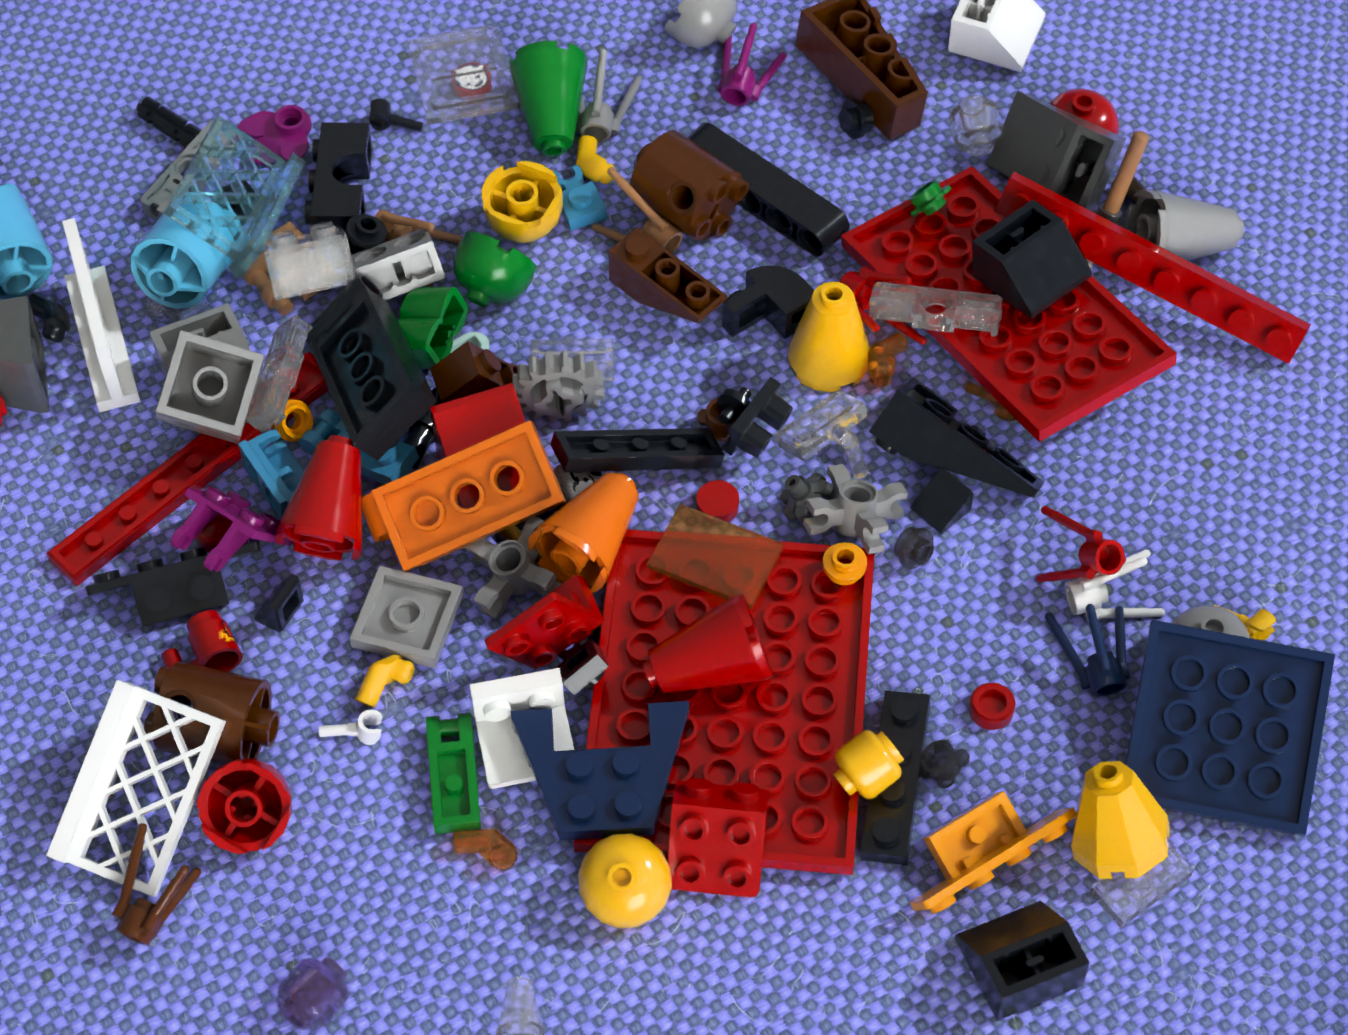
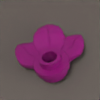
M286 105L278 109L276 113L270 111L257 112L241 121L237 128L244 135L254 139L248 155L251 164L270 165L281 157L287 163L294 164L301 160L309 149V142L306 136L311 131L312 123L310 116L301 107Z

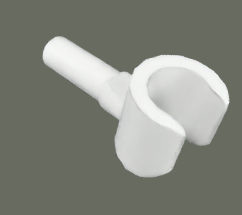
M371 709L362 712L359 715L358 722L319 726V736H357L364 744H375L381 738L382 730L367 729L365 726L381 724L382 714L377 710Z

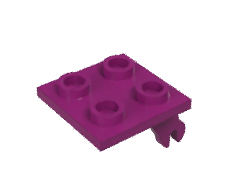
M210 486L207 487L206 491L188 487L184 495L196 502L197 505L185 523L174 532L170 541V545L176 549L186 550L218 514L225 517L232 524L217 547L209 552L204 561L206 569L219 572L249 538L277 543L274 536L280 520L265 512H261L259 516L249 509L251 502L235 492L228 491L226 495ZM284 538L283 545L291 546L293 542Z

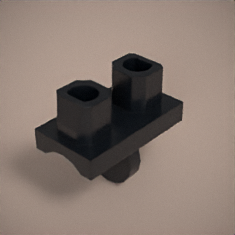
M770 377L751 402L748 400L751 397V392L745 387H742L739 391L726 389L720 394L717 399L718 407L722 411L719 415V420L724 424H729L732 420L735 421L729 430L730 436L721 447L723 451L732 456L739 447L748 454L759 458L773 435L757 424L758 421L761 419L779 431L793 410L790 404L776 395L781 383Z

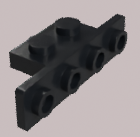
M248 539L230 559L261 551L259 541L250 543ZM205 547L179 553L181 562L164 566L162 558L137 564L138 573L121 577L119 570L93 576L95 584L85 587L87 595L92 596L131 585L142 627L229 604L221 570L219 572L209 571L204 567V561L208 555Z

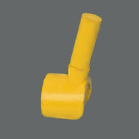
M1265 609L1258 610L1251 618L1230 611L1246 626L1252 639L1265 641L1275 631L1272 625L1276 622V618Z

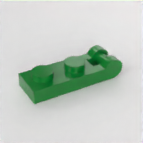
M471 712L458 713V718L440 720V715L426 717L435 834L481 830ZM459 736L460 741L442 743V738Z

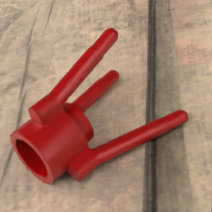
M865 266L860 268L859 273L850 271L841 277L839 282L848 286L854 293L862 322L873 332H878L880 326L864 309L869 310L919 344L925 345L927 343L925 337L876 305L879 299V289L873 281L909 285L912 282L910 277L877 272Z
M1047 506L1041 508L1042 514L1086 538V542L1081 545L1078 552L1079 561L1082 564L1080 568L1038 574L1036 576L1037 582H1053L1075 578L1093 579L1097 573L1113 575L1126 562L1124 550L1117 541L1104 539L1101 531L1090 529Z

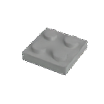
M379 565L350 636L351 647L387 657L393 654L401 655L403 660H409L412 663L436 669L464 596L463 586Z

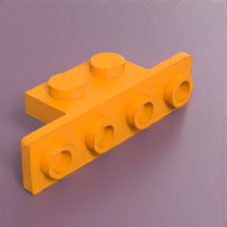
M1005 791L995 793L923 838L945 880L910 901L911 907L914 911L930 910L932 914L946 909L956 902L953 894L966 886L973 890L984 885L994 878L991 871L1004 862L1007 866H1012L1031 855L1032 852L1029 846L1043 839L1044 843H1047L1065 834L1069 830L1066 823L1076 818L1077 812L1074 807L1058 809L1025 829Z

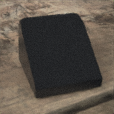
M942 468L914 500L910 509L942 535L971 510L973 492L950 472Z
M292 574L275 587L255 615L254 619L257 622L279 633L284 630L304 602L298 576Z

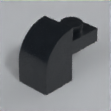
M772 265L753 268L746 272L745 289L733 292L723 302L722 327L731 337H734L765 318L786 339L795 333L814 289L799 274L788 268Z

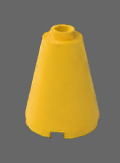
M826 282L819 285L810 298L790 341L788 362L795 371L796 378L802 384L817 391L837 392L841 391V386L852 382L854 386L863 379L869 370L871 350L853 291L843 283Z

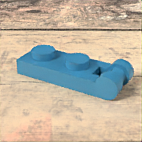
M324 409L316 419V427L313 430H307L300 438L299 444L307 453L313 455L318 442L327 440L330 435L343 436L349 439L350 437L341 417L330 409ZM401 441L389 449L378 461L361 451V475L382 484H387L405 476L420 457L414 446Z

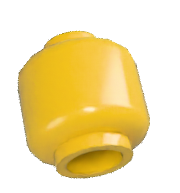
M863 730L836 751L835 761L840 769L833 775L849 796L858 791L864 798L873 799L901 777L902 771L899 764L904 761V758L882 731L875 734L870 730Z

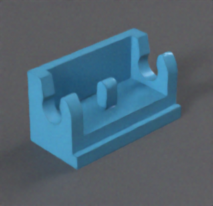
M270 430L249 441L244 440L238 443L245 470L281 520L304 470L290 452L284 440L275 442L281 438L277 430ZM275 442L271 444L269 447H266L269 443Z

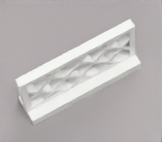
M75 218L64 220L62 222L75 273L64 275L99 412L141 402L105 266L90 269Z
M116 680L46 856L63 863L73 864L123 885L128 866L127 859L130 857L131 850L123 851L115 828L136 819L138 825L141 823L147 825L144 839L146 843L143 845L142 852L149 850L155 867L149 882L147 883L135 878L133 889L149 896L157 897L226 721L148 691L135 684ZM147 701L161 706L168 725L149 734H146L140 719ZM172 711L186 717L176 721ZM195 720L210 725L204 744L188 751L179 728ZM136 731L139 738L132 741ZM172 732L181 755L158 764L149 741ZM142 745L151 769L129 778L123 764L127 751ZM199 755L194 766L192 757ZM184 761L190 776L186 789L171 795L162 771ZM119 775L121 782L114 785L116 778ZM154 775L163 799L141 809L132 785ZM124 789L133 813L112 822L106 809V803L111 794ZM181 799V802L177 809L174 801ZM166 805L173 822L168 833L154 839L144 815ZM101 818L104 826L96 829ZM107 833L116 857L102 863L85 858L92 839ZM164 842L161 852L159 853L156 845H159ZM119 863L122 872L112 869L110 866Z

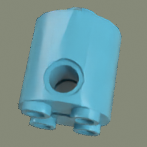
M14 184L0 186V300L26 296L38 289L49 277L53 267L52 255L26 200Z
M189 192L181 195L178 200L171 203L139 242L131 255V271L138 286L148 297L161 305L171 308H190L201 302L240 248V233L238 231L240 221L238 216L233 211L224 209L212 200L199 197L194 193Z

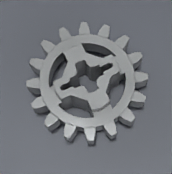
M563 350L560 355H552L550 351H545L544 359L530 356L529 365L519 364L517 366L518 374L512 375V383L522 412L525 413L533 410L534 419L547 415L550 422L562 418L567 422L572 421V414L577 413L585 417L587 416V408L597 409L599 407V400L604 399L603 371L597 369V362L595 360L584 363V354L581 353L571 358L568 357L567 350Z

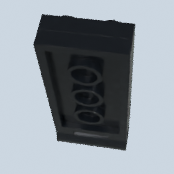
M358 274L303 332V337L312 350L353 446L378 461L389 449L397 445L401 437L418 419L427 414L430 407L436 402V399L389 303L382 299L383 294L370 279L362 274Z

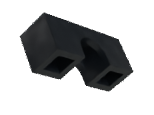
M321 122L320 138L313 139L312 157L313 162L317 163L316 169L309 170V192L313 193L312 200H306L305 223L306 225H312L315 241H339L346 234V226L349 219L356 215L366 214L363 186L343 183L353 179H370L373 146L369 123Z

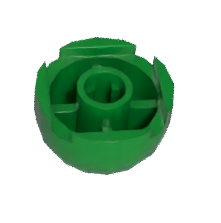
M467 231L460 240L453 258V271L457 282L467 290L465 298L476 305L487 308L489 302L502 305L514 302L521 297L530 286L537 270V265L513 247L510 252L499 247L500 241L481 233Z

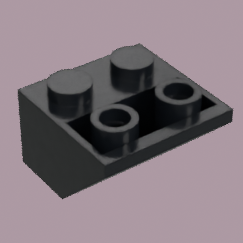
M1033 199L972 241L973 277L1030 319L1036 317L1091 277L1092 270L1063 220Z
M1042 901L955 935V940L997 1021L1083 986L1090 965L1068 921Z

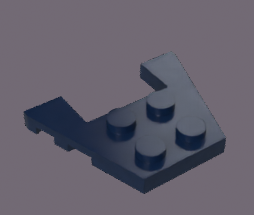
M689 701L648 703L649 746L554 751L552 708L511 711L512 727L515 734L518 735L525 758L536 778L540 794L560 841L607 838L614 834L629 833L637 836L654 835L669 785V777L681 745L683 730L689 718Z

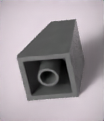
M22 296L0 300V394L7 407L46 413L50 412L45 349L28 297Z

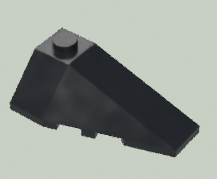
M914 377L897 390L869 430L871 434L877 437L875 439L877 445L890 454L896 455L898 452L903 457L941 469L944 468L947 471L1032 498L1035 497L1044 484L1040 478L1009 452L1001 448H995L993 451L987 446L989 441L985 437V432L976 425L970 426L956 420L954 415L958 410Z

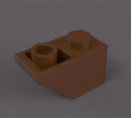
M469 341L430 368L440 400L443 403L512 383V375L518 374L516 364H509L496 357L489 349L484 350Z

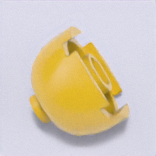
M518 161L516 162L517 167L504 170V165L498 167L485 179L481 190L486 221L493 231L508 241L527 243L545 237L557 225L563 207L562 188L557 182L555 173L540 163Z
M631 833L614 834L595 843L584 856L578 872L579 894L586 909L600 922L619 929L637 928L654 919L666 906L672 889L671 869L663 852L650 840Z

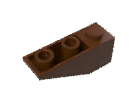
M638 227L608 251L609 281L640 304L700 323L727 299L725 293Z

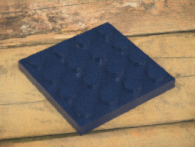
M1151 620L1125 765L1135 772L1162 809L1304 837L1307 832L1335 654Z

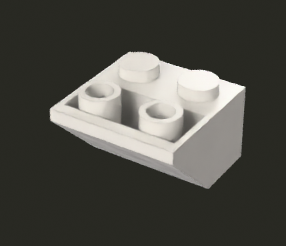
M960 0L951 20L948 51L1022 72L1044 22L1046 13L1034 0Z

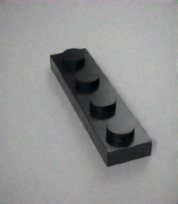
M710 428L554 431L550 444L563 471L575 473L720 468L725 456Z
M885 691L879 732L882 731L902 755L904 761L899 764L902 771L901 777L877 797L868 799L860 849L861 861L908 865L931 705L930 695Z

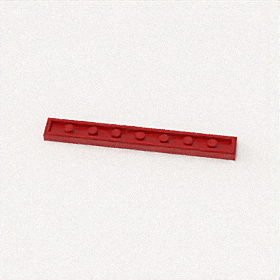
M309 351L267 382L264 385L265 391L253 396L240 442L244 440L249 441L267 431L273 430L271 417L275 407L280 402L287 399H295L309 406L329 390L313 354ZM293 413L288 414L286 423L294 417ZM201 433L48 551L46 554L49 561L76 587L189 500L190 498L184 495L188 487L198 490L203 489L240 460L241 454L238 444Z

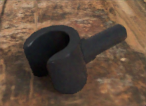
M374 99L370 103L369 121L375 130H385L390 125L419 132L422 131L423 122L392 114L391 104L388 101Z

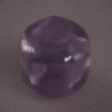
M325 957L322 961L314 958H303L278 987V997L281 1001L278 1004L279 1011L291 1023L304 1031H307L309 1027L324 1028L349 998V990L343 981L347 976L346 972L339 964L328 957Z

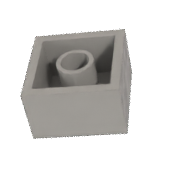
M180 330L157 405L156 420L232 443H240L262 370L264 355Z

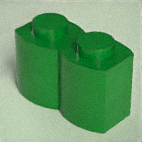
M456 286L420 287L411 290L401 304L400 318L397 321L421 369H430L448 356L452 349L453 337L464 326L468 305Z

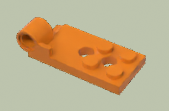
M529 420L371 490V493L362 497V512L374 542L391 539L401 567L406 572L566 503V500L535 425ZM506 467L516 468L520 477L518 485L510 491H502L497 483L500 471ZM469 484L475 485L479 490V501L472 508H462L458 503L460 489Z

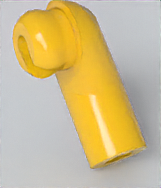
M590 135L581 136L578 140L576 165L581 168L583 176L593 182L611 183L613 178L608 174L607 170L610 167L615 169L614 165L607 163L605 158L597 154L598 141L595 137Z
M395 654L372 663L354 700L368 707L376 708L385 685L394 681H398L401 684L410 682L415 671L414 664L409 660H403L401 655Z

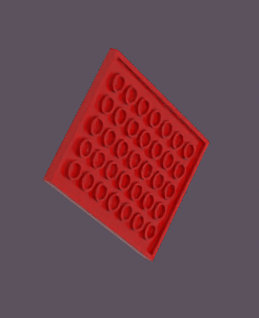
M626 530L607 578L602 616L604 622L601 624L599 647L602 649L609 667L604 670L603 677L593 687L586 749L649 746L648 703L689 701V718L683 730L681 745L672 767L669 785L654 835L640 836L650 840L658 847L667 860L671 809L677 781H686L691 778H702L716 785L732 786L736 783H751L758 786L759 789L769 790L762 868L853 875L859 792L856 791L849 796L833 774L840 769L835 761L836 751L863 731L875 553L868 554L864 548H861L867 557V568L864 575L851 585H839L834 583L825 574L823 569V556L832 545ZM847 559L838 560L842 564H849L852 562ZM743 593L755 621L761 643L764 646L773 677L761 682L662 693L659 685L651 688L642 662L650 660L648 650L727 599ZM605 838L574 840V852L588 853L595 843Z

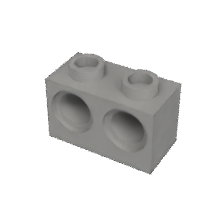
M424 229L350 255L356 275L362 274L370 279L379 288L384 300L446 278L428 230Z

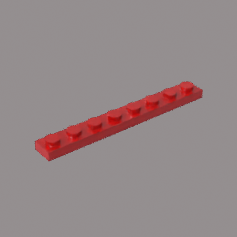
M1016 172L1009 178L994 212L1008 217L1032 199L1063 220L1085 259L1288 364L1310 328L1311 324Z

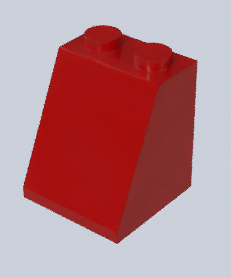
M513 383L430 407L438 460L526 422ZM506 467L500 471L497 483L502 491L513 490L518 485L520 477L517 469ZM469 484L460 489L458 503L462 508L469 509L477 504L480 496L478 488L475 485Z

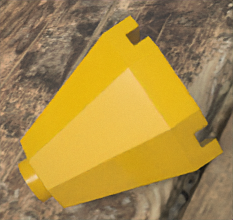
M1121 761L1099 762L1085 773L1076 809V818H1074L1071 843L1073 858L1098 879H1112L1111 872H1124L1125 878H1139L1168 857L1167 838H1169L1170 834L1168 815L1135 772Z

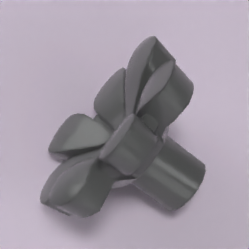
M813 473L807 479L801 475L790 476L785 481L786 489L783 490L780 497L786 505L783 513L787 520L794 521L797 518L800 523H803L804 518H811L812 515L806 507L807 499L822 498L830 495L833 491L832 485L819 473Z

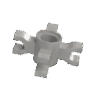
M844 464L827 466V475L832 480L833 491L830 495L826 496L829 500L820 497L807 499L806 507L815 517L804 518L803 526L810 536L821 534L834 526L844 536L860 537L862 546L868 554L883 552L885 544L880 539L879 534L888 532L889 525L882 517L891 520L903 518L904 510L896 500L907 499L908 491L901 482L888 484L877 491L876 487L867 481L851 480Z
M536 516L528 519L517 541L506 540L495 546L484 538L465 547L468 552L475 554L473 559L477 563L490 568L494 573L490 581L472 599L476 604L483 607L481 611L485 615L498 621L504 613L507 602L512 594L523 595L535 590L545 597L562 585L555 581L557 576L553 572L538 567L535 563L539 556L536 548L531 553L528 548L529 536L544 520Z

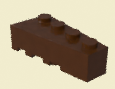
M825 0L802 10L795 46L849 100L864 101L870 106L874 119L873 125L889 141L920 127L928 92L908 59L901 57L897 51L898 43L892 33H886L881 24L882 17L876 7H871L867 0Z

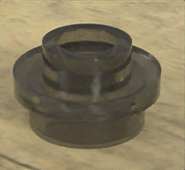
M908 527L899 535L894 546V554L899 558L902 566L907 569H915L929 561L934 552L932 532L923 527Z

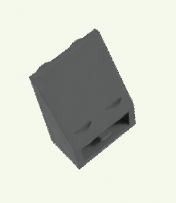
M1017 91L987 165L1009 178L1016 172L1092 211L1097 208L1126 138L1026 93Z

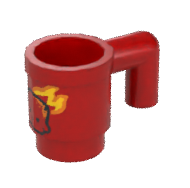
M202 611L189 619L187 622L188 640L196 656V659L189 663L227 672L232 671L240 664L243 657L238 644H236L227 622L221 618L218 611ZM176 648L165 650L161 654V658L167 668H171L174 663L182 661Z

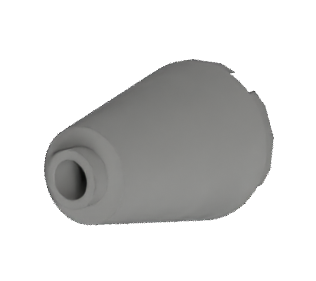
M1154 189L1137 191L1134 196H1139L1137 203L1129 204L1126 211L1125 226L1127 230L1187 261L1231 250L1236 247L1244 234L1243 220L1234 209Z

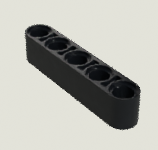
M704 122L687 136L696 144L738 171L742 178L749 183L748 192L737 203L738 206L814 256H822L841 238L842 234L849 231V221L843 211L716 126Z

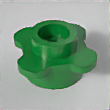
M935 179L923 185L909 198L915 207L910 212V215L913 217L923 211L926 216H929L939 210L946 203L943 195L951 190L950 185L941 188Z

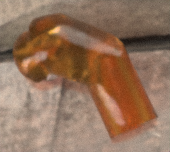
M896 332L874 343L869 348L867 366L870 373L869 380L874 386L886 387L892 382V375L895 373V356L904 352L908 347L907 339L902 333Z
M490 828L453 833L455 855L479 853L490 865L498 870L510 869L517 861L518 853L516 847L497 829Z

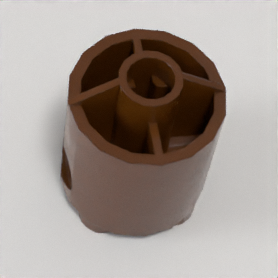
M675 130L663 133L639 151L634 161V171L630 179V185L661 218L666 219L678 230L696 241L707 239L711 235H715L718 238L723 236L731 226V213L737 203L745 197L749 189V183L742 178L738 171Z
M183 661L174 663L171 668L161 667L154 683L156 694L186 706H192L194 709L226 721L210 762L224 765L236 759H257L262 746L270 747L274 743L279 728L280 714L276 710H271L272 692L271 685L267 680ZM155 705L154 712L151 711L146 718L144 724L146 734L168 725L162 707L159 705ZM172 711L176 721L186 717ZM195 720L179 728L188 751L204 744L210 725ZM172 732L153 739L154 746L158 750L181 755Z

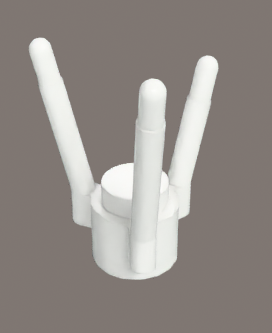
M1143 550L1127 557L1121 569L1113 575L1097 573L1093 579L1079 578L1065 582V594L1072 613L1075 616L1085 613L1086 619L1089 622L1086 606L1093 604L1098 620L1102 618H1115V608H1101L1102 603L1109 601L1105 583L1145 566L1148 563L1147 558L1150 557V551ZM1123 608L1124 618L1163 617L1165 615L1163 608Z

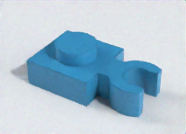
M577 165L572 166L574 177L569 180L562 179L557 171L554 172L557 176V182L562 188L563 207L561 213L570 231L608 219L607 208L593 181L584 184L582 170Z

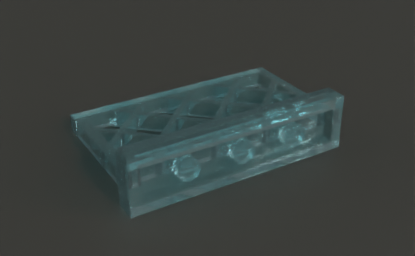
M218 115L210 126L164 214L231 258L232 260L227 270L242 278L261 255L306 161L293 152L285 161ZM218 132L231 140L234 147H225ZM207 157L217 158L222 169H212ZM230 158H240L245 170H236ZM253 158H257L271 169L258 170ZM195 180H205L211 192H200ZM218 180H228L234 192H224ZM242 181H251L257 193H247ZM180 203H193L199 216H194L179 206ZM206 203H216L223 216H212ZM229 203L240 204L245 216H235ZM218 227H228L234 242L222 235Z

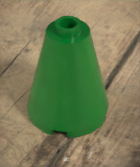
M541 41L520 47L515 51V59L512 60L510 58L509 69L534 148L546 156L555 157L564 154L573 145L588 63L585 52L574 44L568 43L569 49L557 48L556 41Z

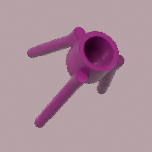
M756 23L750 24L738 64L730 69L732 34L723 43L721 79L717 91L731 105L744 106L750 100L758 101L762 89L787 57L785 52H781L756 83L754 71L746 66L757 29Z

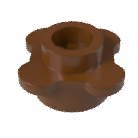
M715 398L708 403L706 409L698 412L697 420L699 424L710 428L715 439L721 442L728 439L729 430L735 421L732 420L729 424L719 421V415L722 411L717 404L718 398Z

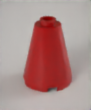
M331 435L328 437V440L318 442L276 528L274 539L277 543L283 546L284 538L294 542L293 551L329 560L341 561L343 553L352 552L351 560H356L361 556L363 548L361 451L353 446L351 439Z
M743 593L732 596L648 650L650 660L644 661L642 664L651 688L659 685L662 693L761 682L773 677L764 646L761 643L755 621Z

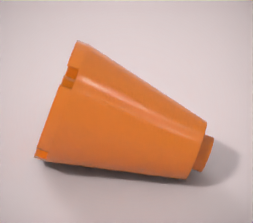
M605 473L536 527L528 538V548L530 553L536 548L541 556L537 564L541 568L553 572L557 576L555 581L561 584L577 574L586 579L589 587H592V593L601 589L607 581L639 500V494L634 481L623 473Z

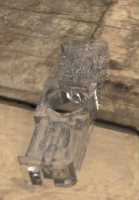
M877 282L874 284L869 301V316L874 321L881 319L912 323V328L953 332L954 328L991 332V337H994L998 334L999 321L1002 318V297L993 294ZM931 305H941L946 308L944 312L939 314H931L925 311Z
M297 315L288 319L274 332L246 419L248 424L262 433L269 431L273 424L277 426L286 417L284 411L290 391L295 387L304 356L302 352L308 332L313 329L310 324Z

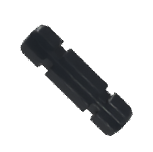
M145 97L142 102L137 104L136 110L138 111L139 118L149 124L153 123V127L173 140L180 141L179 143L184 147H187L202 131L195 125L187 123V120L167 107L160 106V103L151 97Z

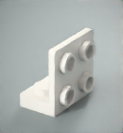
M560 668L469 684L487 784L490 789L536 781L533 771L525 758L518 735L515 734L512 727L511 711L552 708L554 751L574 750L565 709Z

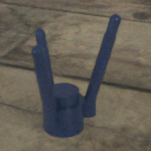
M1088 604L1086 606L1089 626L1096 653L1087 658L1088 665L1086 667L1054 615L1046 613L1045 619L1077 672L1082 689L1090 688L1092 695L1099 697L1112 695L1126 688V680L1130 678V673L1126 662L1123 607L1117 606L1115 608V658L1112 651H1106L1094 605Z

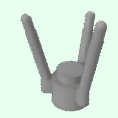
M604 48L599 51L593 102L589 103L588 107L585 108L584 96L582 94L576 131L581 136H593L597 139L598 143L606 142L610 139L611 135L616 136L619 134L620 123L642 81L641 76L634 78L614 116L611 107L607 103L602 102L607 50Z

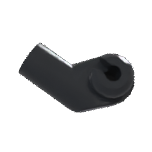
M37 294L30 295L28 300L34 316L43 319V322L46 323L42 330L43 337L57 343L62 342L65 332L69 331L71 326L67 310L62 305Z

